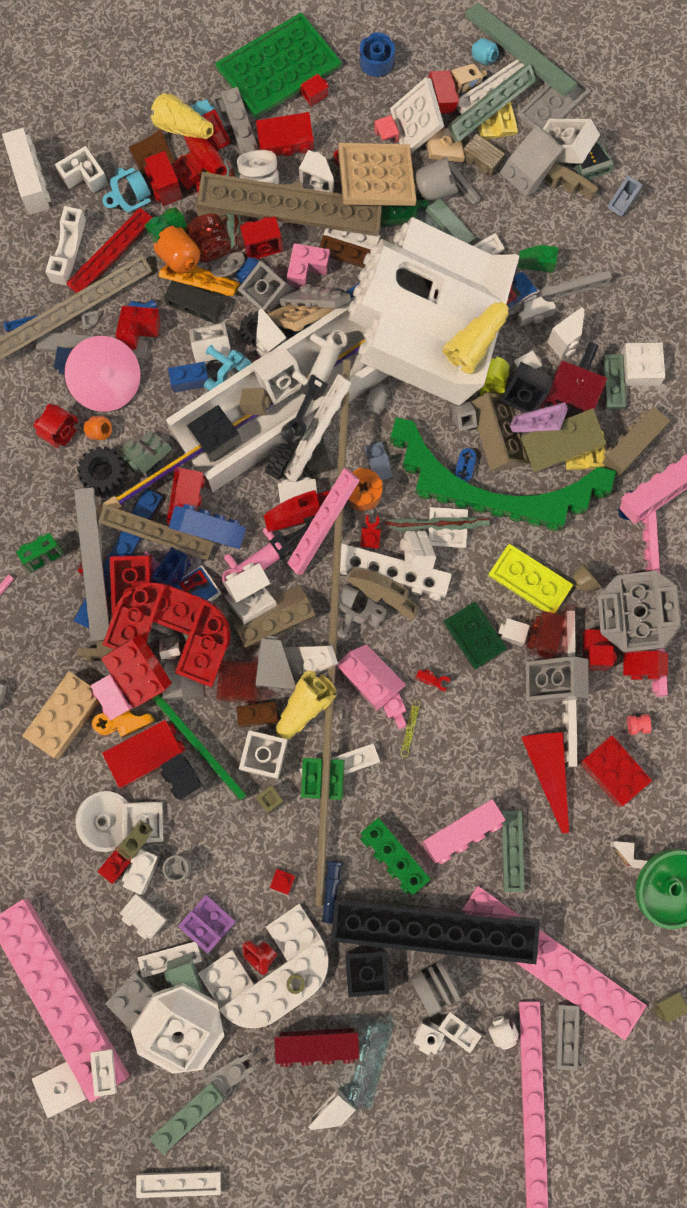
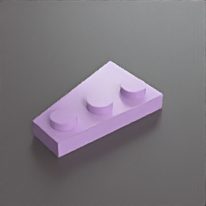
M561 403L516 415L511 422L510 428L512 432L560 430L568 407L566 403Z

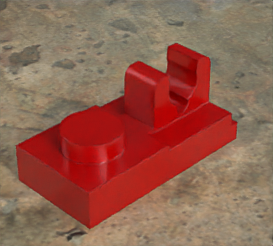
M114 850L97 872L111 884H114L131 863V859L128 861L119 852Z

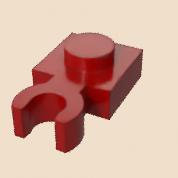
M369 514L366 515L365 523L368 527H362L360 547L379 549L381 529L376 528L380 521L379 515L376 516L375 522L369 521Z

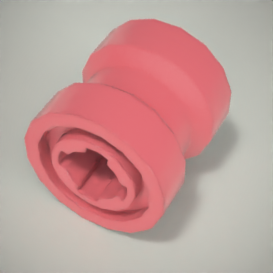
M642 714L640 717L635 715L627 716V726L630 735H636L638 732L643 734L651 733V720L648 714Z

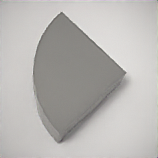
M99 310L81 313L84 332L91 330L97 325V321L100 318Z

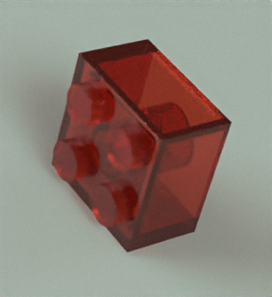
M543 610L539 615H536L531 624V630H534V632L528 638L526 646L529 649L528 654L546 659H552L557 654L565 616Z
M223 660L218 671L217 701L257 704L258 689L256 687L258 662Z

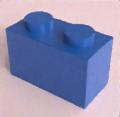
M205 361L168 368L170 383L174 393L203 388L205 382L209 379Z

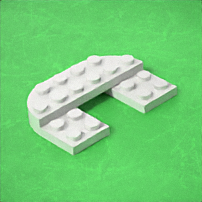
M300 904L266 926L288 962L255 985L233 950L198 973L214 1000L217 1001L221 1013L232 1023L245 1028H261L270 1025L310 998L321 987L328 969L327 949L323 939ZM298 974L305 981L304 989L299 994L290 993L286 987L287 980L291 975ZM297 978L292 979L290 987L292 989L295 987L294 990H298L301 981H297Z

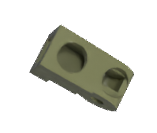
M140 820L122 842L118 844L115 850L129 861L147 841L153 829Z

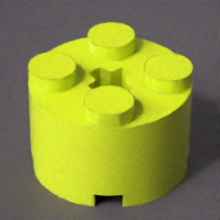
M497 356L496 359L491 358L484 386L478 390L481 395L487 392L496 394L505 392L510 368L506 360Z

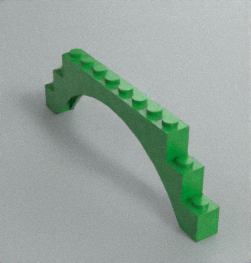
M396 417L390 437V443L394 447L400 449L407 447L402 468L411 474L420 473L415 491L418 497L422 499L434 498L442 504H447L448 502L455 503V506L458 508L471 507L478 513H484V511L491 512L492 516L499 518L507 516L514 522L527 521L529 525L539 527L540 525L547 526V529L550 531L562 530L568 510L576 515L585 513L588 509L591 493L597 498L608 497L612 490L616 472L596 467L579 481L557 491L533 496L503 495L472 486L453 475L434 457L424 444L414 421Z

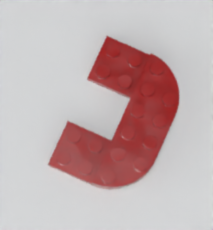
M144 583L127 591L117 603L102 645L114 649L138 634H141L144 640L147 641L153 622L189 635L175 674L213 687L230 643V628L223 612L207 599L164 583Z

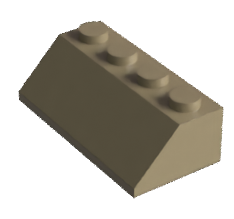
M487 392L470 403L476 412L477 430L480 433L482 447L485 450L490 470L504 471L530 464L521 439V432H512L510 428L515 416L513 407L500 401L502 394Z
M300 585L274 596L273 598L277 606L245 625L237 614L231 616L246 651L261 645V638L266 639V636L278 637L316 619L313 608Z

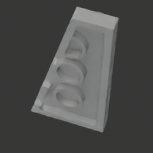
M310 284L303 285L299 290L279 298L281 306L291 303L292 306L305 304L306 307L318 305V307L338 308L351 302L350 294L333 291L330 288L324 289L320 286L314 287Z

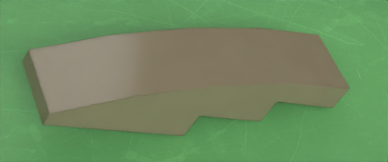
M554 163L544 178V181L553 188L560 184L572 195L578 190L590 201L595 197L598 187L581 175L557 163Z

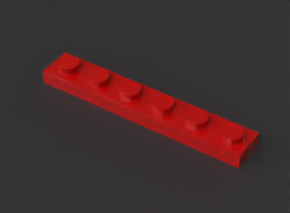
M139 208L66 283L73 292L78 293L94 284L147 230L144 224L148 223L152 217Z

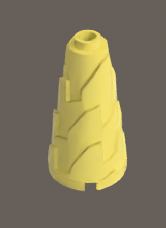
M163 93L154 101L151 108L154 111V116L151 115V119L158 129L187 137L208 139L212 136L214 131L213 124L200 116L199 113L182 102L177 96L171 93Z
M501 301L499 303L495 302L478 318H474L463 330H460L442 347V352L447 359L456 367L457 365L463 366L460 369L461 371L472 374L487 353V348L496 338L495 335L505 323L506 317L509 315L508 306Z
M316 671L304 672L280 716L281 719L276 726L277 737L287 740L291 739L312 718H315L323 709L325 710L336 697L334 694L337 691L328 678L322 674L319 677L314 676L317 673Z

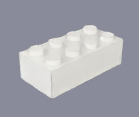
M23 128L3 133L2 136L20 196L29 215L50 209L48 202H51V198L46 189L47 185L41 173L42 168L37 159V152L30 135H26Z

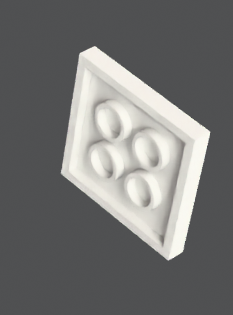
M425 77L390 108L393 121L399 132V143L410 144L411 153L444 127L430 78Z

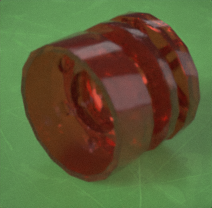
M214 213L204 214L193 219L186 226L185 232L200 250L199 261H213L223 257L231 250V241L219 215Z

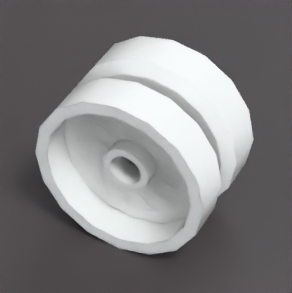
M254 150L238 157L239 178L279 183L275 153L268 150Z

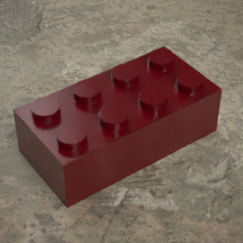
M358 1028L276 1032L274 1037L275 1064H280V1067H291L293 1063L300 1062L301 1066H311L317 1061H322L323 1065L334 1064L335 1060H343V1063L349 1064L355 1063V1059H359Z

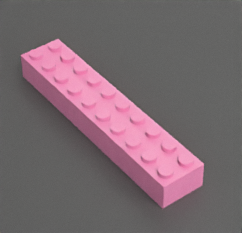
M23 899L0 914V945L91 1103L100 1097H94L91 1052L113 1049L116 1086L125 1081L130 1075L29 899Z

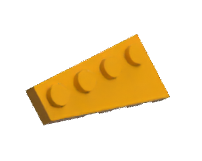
M165 265L159 272V277L219 292L227 296H233L241 284L226 277H216L212 272L197 266L191 271L181 274L174 272Z

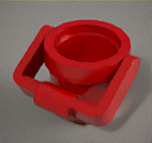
M250 940L242 944L244 959L261 975L267 974L268 967L276 958L277 953L264 941L257 946Z

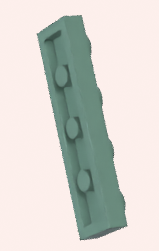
M501 811L505 819L501 823L503 825V892H525L522 811Z
M211 1081L150 1137V1140L163 1155L225 1099V1096L214 1082Z

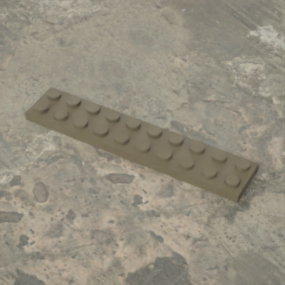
M202 172L197 209L255 218L275 216L276 220L281 222L378 236L382 205L343 204L342 194Z

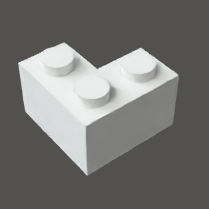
M86 146L55 164L59 176L68 189L84 180L94 194L108 185L105 173Z

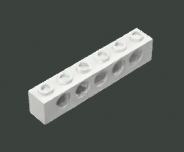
M342 544L341 574L348 575L350 569L354 567L350 562L357 559L361 564L355 568L369 570V566L375 564L379 567V570L376 571L377 573L400 583L405 588L410 589L411 593L415 595H422L424 593L430 595L429 598L438 601L441 598L445 599L452 574L436 569L412 571L409 563L403 560ZM393 569L397 572V576L390 577L387 572ZM411 574L415 576L416 580L408 582L405 577ZM432 580L434 586L426 587L424 581Z

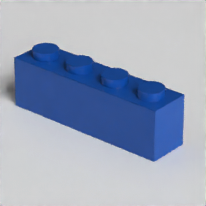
M184 504L183 507H174L169 525L170 529L240 549L246 527L239 525L240 521L230 518L228 521H225V516L214 514L212 517L209 516V511L199 509L197 512L194 511L195 507Z

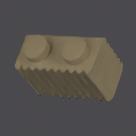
M478 134L464 148L465 161L468 164H474L482 174H488L490 177L504 162L505 153Z

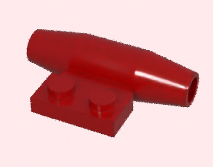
M183 135L190 153L184 156L181 155L171 166L175 175L188 190L201 178L204 170L211 174L226 175L227 168L220 154L207 139Z

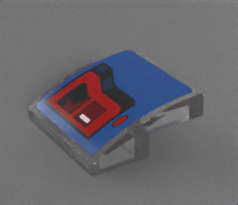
M524 270L514 274L506 303L509 308V315L523 310L524 303L540 297V290Z

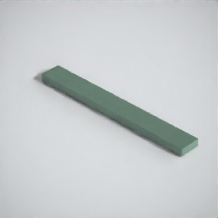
M479 3L465 12L467 19L522 64H531L533 72L560 95L565 97L576 88L577 82Z

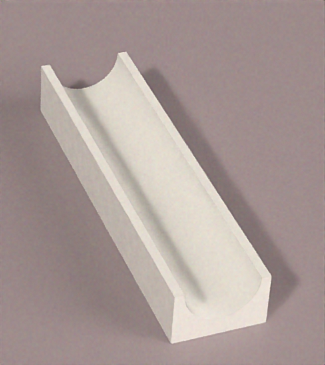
M403 268L396 271V281L400 287L428 300L430 291L422 276ZM351 302L336 308L167 418L166 422L170 432L186 454L198 446L190 435L187 425L215 406L219 405L231 423L245 416L239 405L242 389H262L253 367L285 347L293 356L301 374L306 377L310 374L322 349L321 346L310 340V336L313 333L324 339L335 330L343 331L348 341L340 354L365 339L363 336L366 327L348 320L350 315L348 308ZM358 352L346 359L351 361L349 402L390 376L359 362L361 354ZM343 362L332 369L326 382L328 385L324 394L317 400L311 401L302 420L306 425V431L337 375L343 376ZM299 390L268 409L266 415H259L237 429L242 442L211 463L203 452L190 459L196 470L203 472L205 482L212 492L272 454L280 444L288 443L281 435V428L296 417L306 396Z

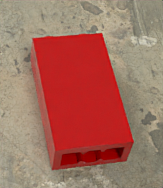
M164 720L102 752L120 789L161 769L160 765L180 753L184 755L183 751L186 748L181 740L177 741L174 735L177 731L172 722L168 723V721Z

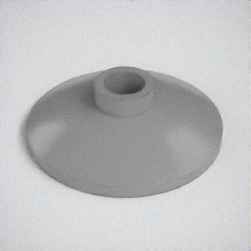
M240 252L224 255L221 260H217L213 264L211 272L216 277L232 276L244 264L245 257Z

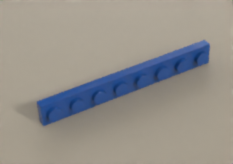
M145 488L132 514L151 520L163 497ZM122 531L104 563L107 600L111 595L110 557L132 555L141 537ZM85 598L73 621L90 629Z

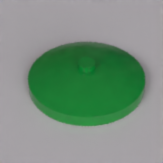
M672 848L654 855L643 866L636 882V901L640 911L649 921L661 928L680 929L687 926V850Z

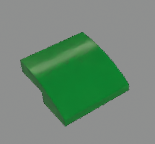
M303 758L301 798L321 799L323 759ZM331 759L329 799L343 800L345 760Z

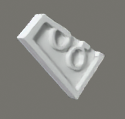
M332 645L283 648L295 684H297L306 671H316L315 675L338 664Z

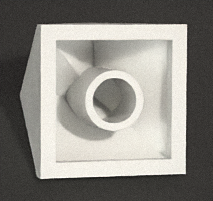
M338 1088L309 1119L308 1127L310 1130L342 1126L356 1110Z

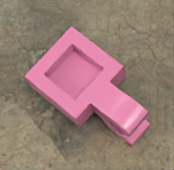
M397 693L383 708L388 719L394 717L398 729L406 727L402 716L406 709L399 693Z

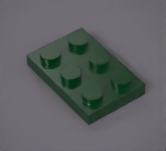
M476 601L443 621L444 626L473 670L478 669L507 650Z

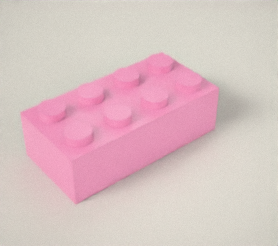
M492 799L422 841V844L434 863L439 862V864H443L451 859V853L456 852L459 854L469 848L467 845L469 842L477 843L486 837L484 833L487 831L492 833L503 827L501 823L505 819Z

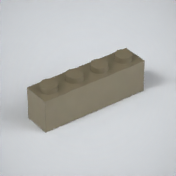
M654 406L649 411L645 409L638 417L640 421L637 424L633 422L629 426L627 435L624 436L622 434L615 442L617 445L614 448L609 447L603 454L605 459L602 464L609 470L616 471L615 475L618 478L671 421Z

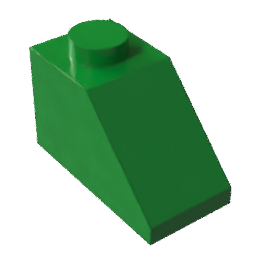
M537 245L520 250L517 268L553 273L557 262L558 247Z

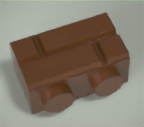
M276 702L236 706L238 726L240 728L278 723Z

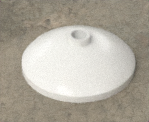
M101 791L90 795L81 803L76 814L75 824L78 836L87 847L99 852H109L115 850L118 844L122 842V803L128 802L121 795L110 791ZM99 819L103 820L102 826L98 824Z

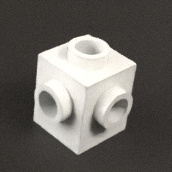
M421 1021L413 1037V1043L420 1046L419 1050L427 1055H430L431 1052L436 1054L438 1050L441 1051L446 1042V1039H444L445 1035L438 1030V1025L432 1022L428 1025ZM433 1036L432 1041H427L428 1037Z

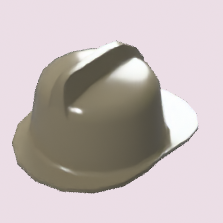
M582 562L581 566L573 574L576 581L575 587L582 589L586 593L598 588L603 591L592 570L587 564Z

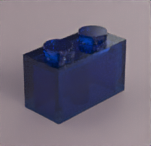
M171 547L152 574V582L164 583L176 588L191 566L188 555Z

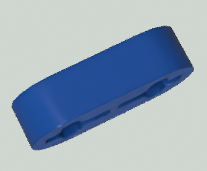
M465 448L460 452L455 476L462 479L458 473H462L463 468H467L466 475L469 476H465L462 479L467 483L472 477L476 454L472 449ZM466 453H469L472 458L469 459L468 464H464L465 457H462Z

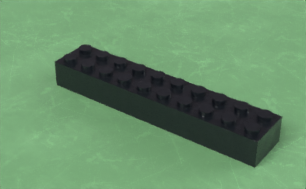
M336 897L331 942L537 965L540 921L536 918Z

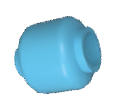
M481 38L473 44L472 57L475 61L486 66L496 61L499 53L496 43Z

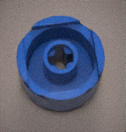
M371 33L369 37L362 39L360 43V67L364 73L373 77L388 75L394 66V42L384 33Z

